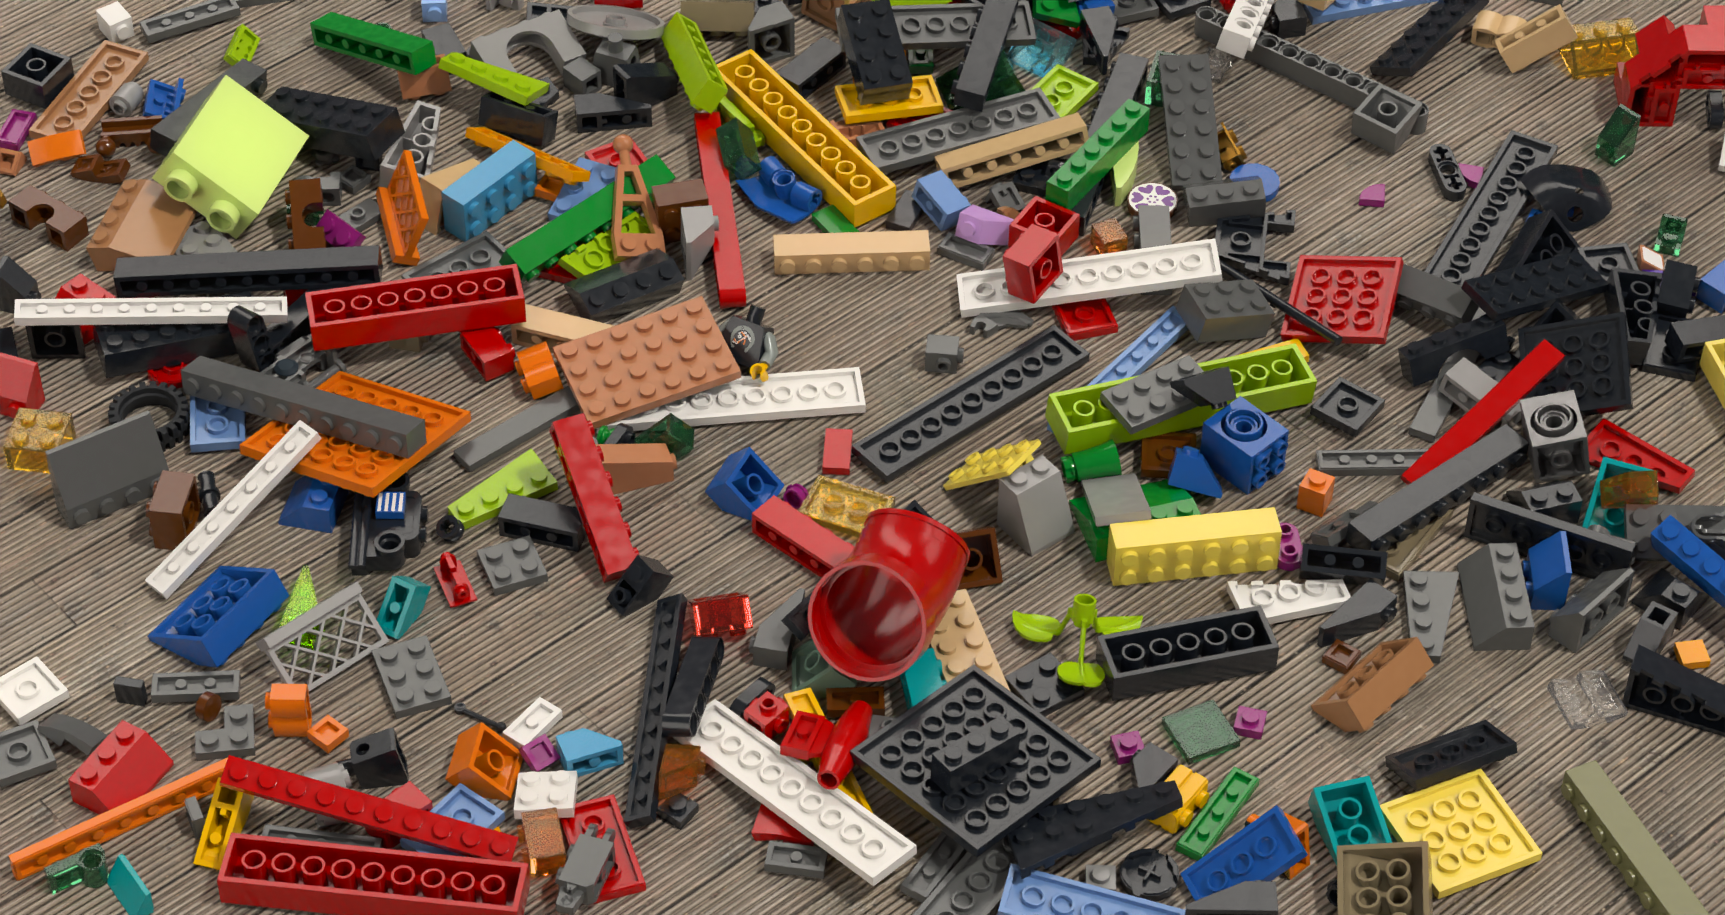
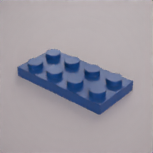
M1276 805L1180 874L1196 901L1244 881H1272L1308 854L1283 810Z

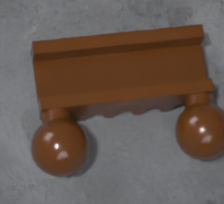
M162 115L101 119L102 133H100L101 139L96 143V152L101 154L102 157L108 158L115 153L116 148H119L121 143H124L126 147H130L131 142H134L139 147L141 142L144 141L151 153L160 154L150 149L151 128L162 120Z

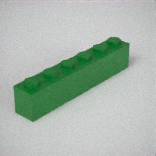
M330 12L310 23L314 45L412 75H417L437 64L435 48L431 40L334 12Z
M1128 99L1047 181L1045 200L1072 210L1148 131L1150 108Z

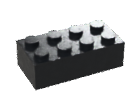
M875 0L841 5L837 23L860 105L909 99L913 81L890 0Z

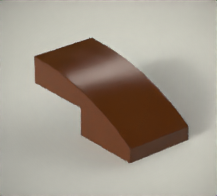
M101 154L78 157L70 174L73 178L89 182L121 183L124 181L131 165L127 158L104 161Z

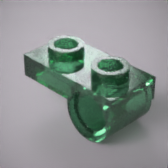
M100 843L84 848L44 868L47 885L53 895L81 881L89 888L102 887L107 883L109 876L105 852Z

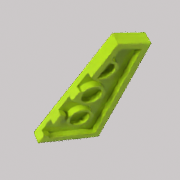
M451 52L441 58L438 66L442 70L524 106L547 93L550 84L466 57L457 52Z
M636 211L622 219L621 233H650L646 219ZM609 229L605 233L601 232L596 235L589 243L580 245L573 253L561 257L558 265L575 277L580 278L622 261H614L611 229Z
M531 448L447 507L448 515L455 516L464 525V530L498 516L509 493L537 499L558 490V482Z

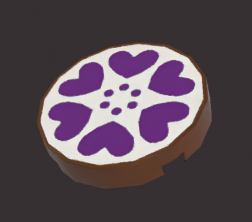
M1154 182L1142 183L1130 190L1127 198V208L1132 216H1138V205L1169 206L1171 219L1174 216V212L1177 211L1178 198L1176 193L1164 184Z

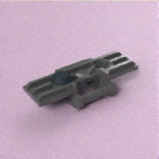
M311 334L301 336L275 354L274 363L260 373L317 388L338 371L347 372L345 364L338 358L354 346L314 351ZM315 365L324 371L310 382L306 381L305 372L311 366Z

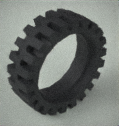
M150 381V385L146 386L145 382H139L138 388L134 384L128 386L129 391L123 389L119 392L120 396L116 395L113 398V403H110L108 411L109 426L124 420L134 410L147 405L168 407L176 413L169 423L163 427L156 428L163 452L166 451L165 446H168L170 449L176 447L175 441L180 444L183 441V436H187L189 433L190 410L183 392L180 389L177 390L173 385L168 387L167 383L161 382L157 386L156 381Z

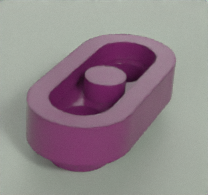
M1280 523L1282 535L1277 566L1285 571H1294L1300 566L1302 545L1299 532L1290 523Z

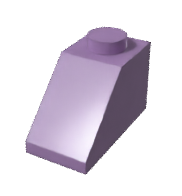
M972 204L960 212L955 236L976 244L1008 245L1009 225L1014 219Z

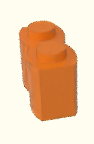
M546 341L516 352L519 360L514 363L519 376H525V378L520 380L526 394L531 393L535 400L564 389Z
M272 684L271 692H266L265 709L270 710L268 713V728H273L275 737H307V731L312 727V709L308 685Z

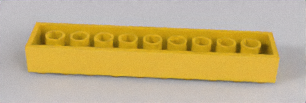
M752 49L716 64L729 90L725 96L750 119L755 126L754 129L761 130L766 137L765 143L809 185L821 190L822 198L830 205H834L855 228L894 209L896 205V185Z

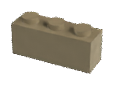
M681 0V14L696 22L700 32L711 31L713 36H724L725 31L735 32V36H748V27L755 17V1Z

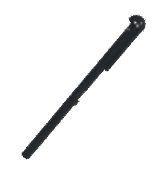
M1219 259L1222 278L1225 280L1250 279ZM1256 283L1271 307L1278 308L1336 346L1342 342L1340 335Z

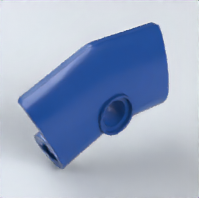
M774 156L766 157L760 162L758 166L759 176L736 180V184L756 208L790 224L797 223L806 218L817 209L822 200L821 190L802 181L797 182L794 173L786 170Z

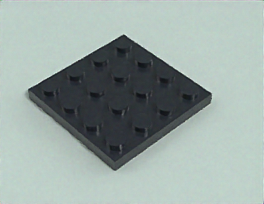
M1624 312L1518 329L1520 362L1544 339L1565 355L1564 360L1523 399L1574 390L1582 417L1633 409L1627 322Z

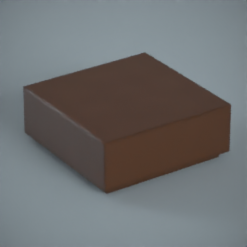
M1336 639L1322 656V663L1346 674L1361 658L1362 651Z

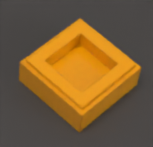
M1702 639L1674 643L1673 650L1679 664L1689 669L1709 667L1711 660Z

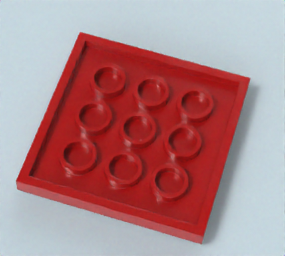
M1300 255L1288 303L1342 337L1341 343L1386 344L1404 265L1402 257ZM1285 314L1280 334L1283 342L1299 339L1300 342L1331 343Z

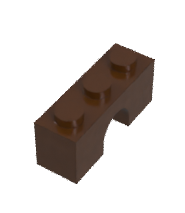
M320 178L289 180V189L285 190L286 205H291V214H286L287 228L292 229L293 238H288L289 249L326 248L324 226L311 227L304 222L310 213L324 211Z
M32 185L27 186L8 201L13 221L29 230H32L41 223H45L48 240L67 252L89 235L87 218L81 211H76L67 206L63 201L53 198L45 191L39 190Z

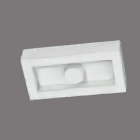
M539 697L502 732L503 738L517 749H520L544 733L546 734L563 718L562 710Z

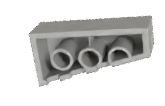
M417 100L403 124L405 133L390 147L380 165L379 187H388L404 150L412 152L419 183L421 177L432 174L440 128L441 107Z

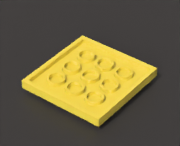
M1481 768L1380 805L1386 825L1397 842L1428 841L1432 864V892L1437 899L1538 862L1542 858V851Z

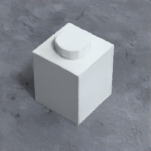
M118 1L96 10L99 29L109 41L118 43L135 36L132 17Z

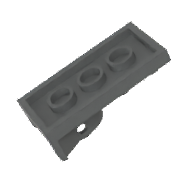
M1625 504V539L1638 542L1635 561H1668L1652 548L1650 533L1669 515L1673 516L1725 560V506Z

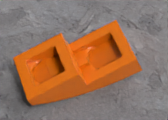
M79 129L27 142L32 166L35 167L58 160L67 161L86 155L82 132Z

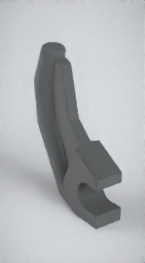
M1016 311L980 313L973 319L969 334L974 335L976 330L982 329L984 330L983 338H989L1004 327H1031L1034 320L1024 313Z

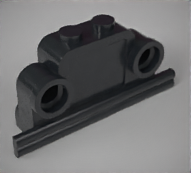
M404 473L381 491L406 493L404 519H376L377 495L372 498L355 492L348 569L352 571V576H365L373 571L397 570L405 564L406 559L417 557L421 553L422 543H427V527L423 526V522H428V506L422 505L420 493L410 491V477L407 473Z

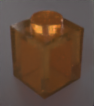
M1116 218L1092 224L1090 243L1098 255L1127 251L1128 237Z

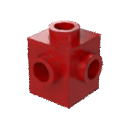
M767 691L761 697L755 698L744 710V720L772 739L787 729L789 725V706L782 698L776 697Z

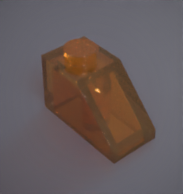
M1657 470L1631 471L1601 480V509L1624 508L1625 504L1658 505Z
M665 745L659 771V799H667L697 787L699 776L705 775L706 758L701 757V746Z

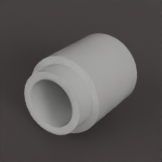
M136 82L124 83L109 100L112 111L122 117L129 116L143 99L144 92L142 87Z

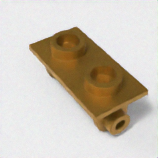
M1221 122L1223 130L1217 132L1220 159L1226 170L1233 171L1238 166L1244 165V160L1248 157L1241 145L1236 147L1235 144L1239 141L1232 129L1227 131L1224 123Z

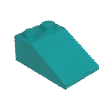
M1603 456L1582 527L1588 529L1590 525H1601L1610 532V535L1625 538L1624 506L1625 504L1650 503L1657 479V471Z
M1370 776L1312 789L1308 805L1316 828L1336 866L1337 846L1393 843Z

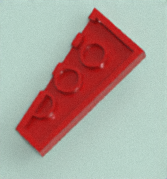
M1605 418L1587 436L1589 464L1600 468L1604 456L1657 471L1655 486L1680 494L1695 477V470Z

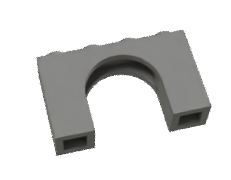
M559 9L553 12H545L531 20H523L509 28H501L487 36H479L471 41L470 57L472 59L512 72H516L507 55L514 48L524 45L536 46L546 51L562 76L565 65L580 56L586 58V52Z

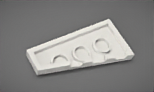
M1343 579L1306 580L1305 584H1295L1291 580H1280L1279 584H1263V581H1251V585H1238L1237 581H1227L1226 586L1236 610L1261 605L1269 624L1335 611L1351 597Z

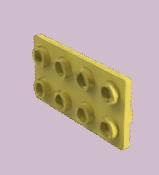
M1025 439L1016 445L1009 443L1000 449L993 447L984 453L974 452L965 459L966 464L962 468L960 467L949 474V480L943 487L947 491L1009 476L1016 469L1034 460L1031 454L1042 443L1039 439L1032 441Z

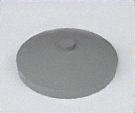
M599 4L573 6L568 9L566 18L568 25L579 31L604 39L608 38V35L611 33H619L622 35L623 41L658 38L663 35L665 22L660 17L645 11Z

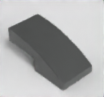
M56 713L52 714L37 728L39 732L58 746H62L66 741H69L86 755L91 754L107 737L105 733L82 720Z

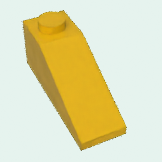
M218 777L193 862L195 865L216 870L221 868L231 832H242L254 798L253 795L221 787L220 777Z

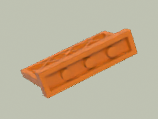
M404 150L388 187H378L376 198L392 263L417 266L420 260L417 244L429 218L412 152Z

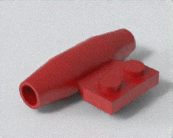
M854 701L837 720L836 724L825 719L826 716L797 710L780 745V754L803 760L821 757L817 781L825 789H836L855 766L850 750L868 738L873 713L872 707L865 701Z

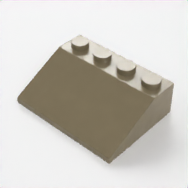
M1428 841L1337 846L1338 915H1433L1432 864Z

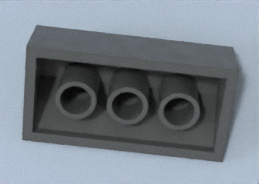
M1489 543L1457 563L1473 650H1530L1535 626L1517 543Z

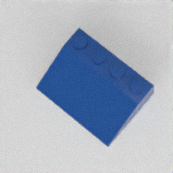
M219 566L147 637L150 641L199 666L219 667L226 663L228 656L235 649L245 644L246 639L255 630L263 626L264 621L272 613L281 608L282 603L290 595L274 569Z

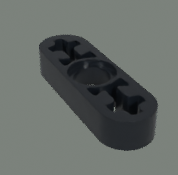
M1445 144L1432 145L1429 149L1428 162L1443 197L1452 202L1463 200L1467 184L1451 148ZM1441 171H1451L1453 174L1447 175Z

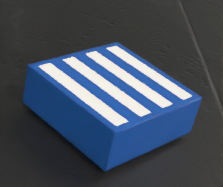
M380 492L377 495L376 519H404L406 493Z

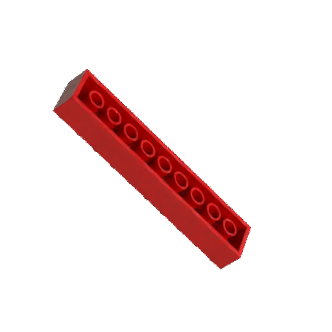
M231 832L218 874L217 885L221 903L335 915H524L530 889L528 863Z

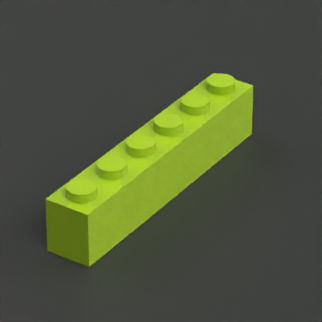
M676 12L664 28L663 35L661 36L664 43L663 46L669 53L668 57L674 64V70L680 77L679 81L685 88L684 92L688 95L691 106L698 111L705 110L712 114L729 90L696 22Z

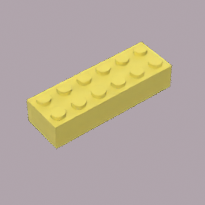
M1275 507L1113 523L1109 526L1106 562L1113 586L1275 570L1278 565L1282 530Z

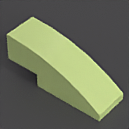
M1139 141L1109 170L1115 206H1120L1133 187L1137 172Z

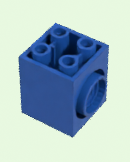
M1240 396L1203 422L1200 454H1203L1213 471L1248 495L1256 488H1261L1274 475H1279L1285 468L1289 430Z

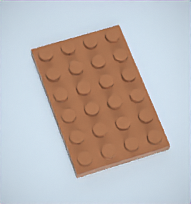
M702 296L553 347L555 358L581 412L584 413L586 420L592 422L594 429L742 378L741 370Z

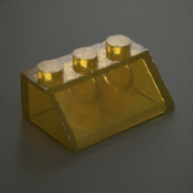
M1632 17L1574 24L1573 27L1578 38L1568 45L1558 48L1573 80L1614 75L1617 62H1627L1639 54L1635 33L1639 30Z

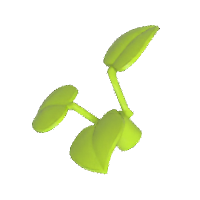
M1078 594L1074 597L1073 608H1068L1067 615L1062 623L1050 616L1023 614L1015 610L1012 613V622L1015 630L1021 637L1034 642H1049L1052 640L1053 635H1061L1071 618L1073 624L1081 628L1078 663L1064 662L1060 664L1057 668V675L1063 682L1071 685L1098 687L1104 681L1105 672L1098 664L1084 663L1086 628L1090 627L1091 624L1095 632L1102 633V635L1137 629L1142 624L1143 616L1097 618L1096 598L1089 594Z

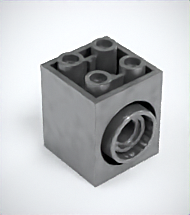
M1574 390L1520 400L1523 438L1529 442L1527 452L1535 482L1540 483L1589 474L1588 438Z

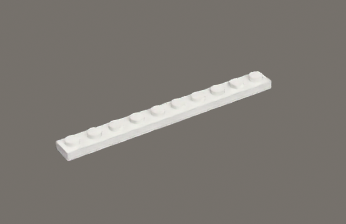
M287 296L15 299L14 322L15 326L227 323L229 312L235 306L240 305L261 315L265 323H287Z

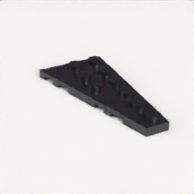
M1175 780L1046 806L1006 836L1021 879L1031 876V870L1043 866L1046 869L1055 865L1054 860L1064 855L1073 857L1111 840L1112 834L1122 829L1125 832L1131 831L1136 828L1135 823L1144 819L1155 820L1182 808V796Z

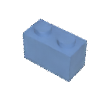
M942 170L917 179L912 193V198L940 231L957 225L960 212L971 205L968 199L961 194L952 180Z

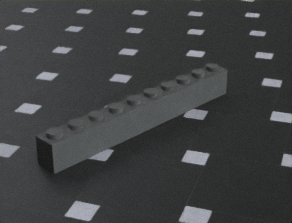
M199 356L181 370L183 393L291 425H295L301 420L318 433L404 458L411 457L427 443L425 419L203 356Z

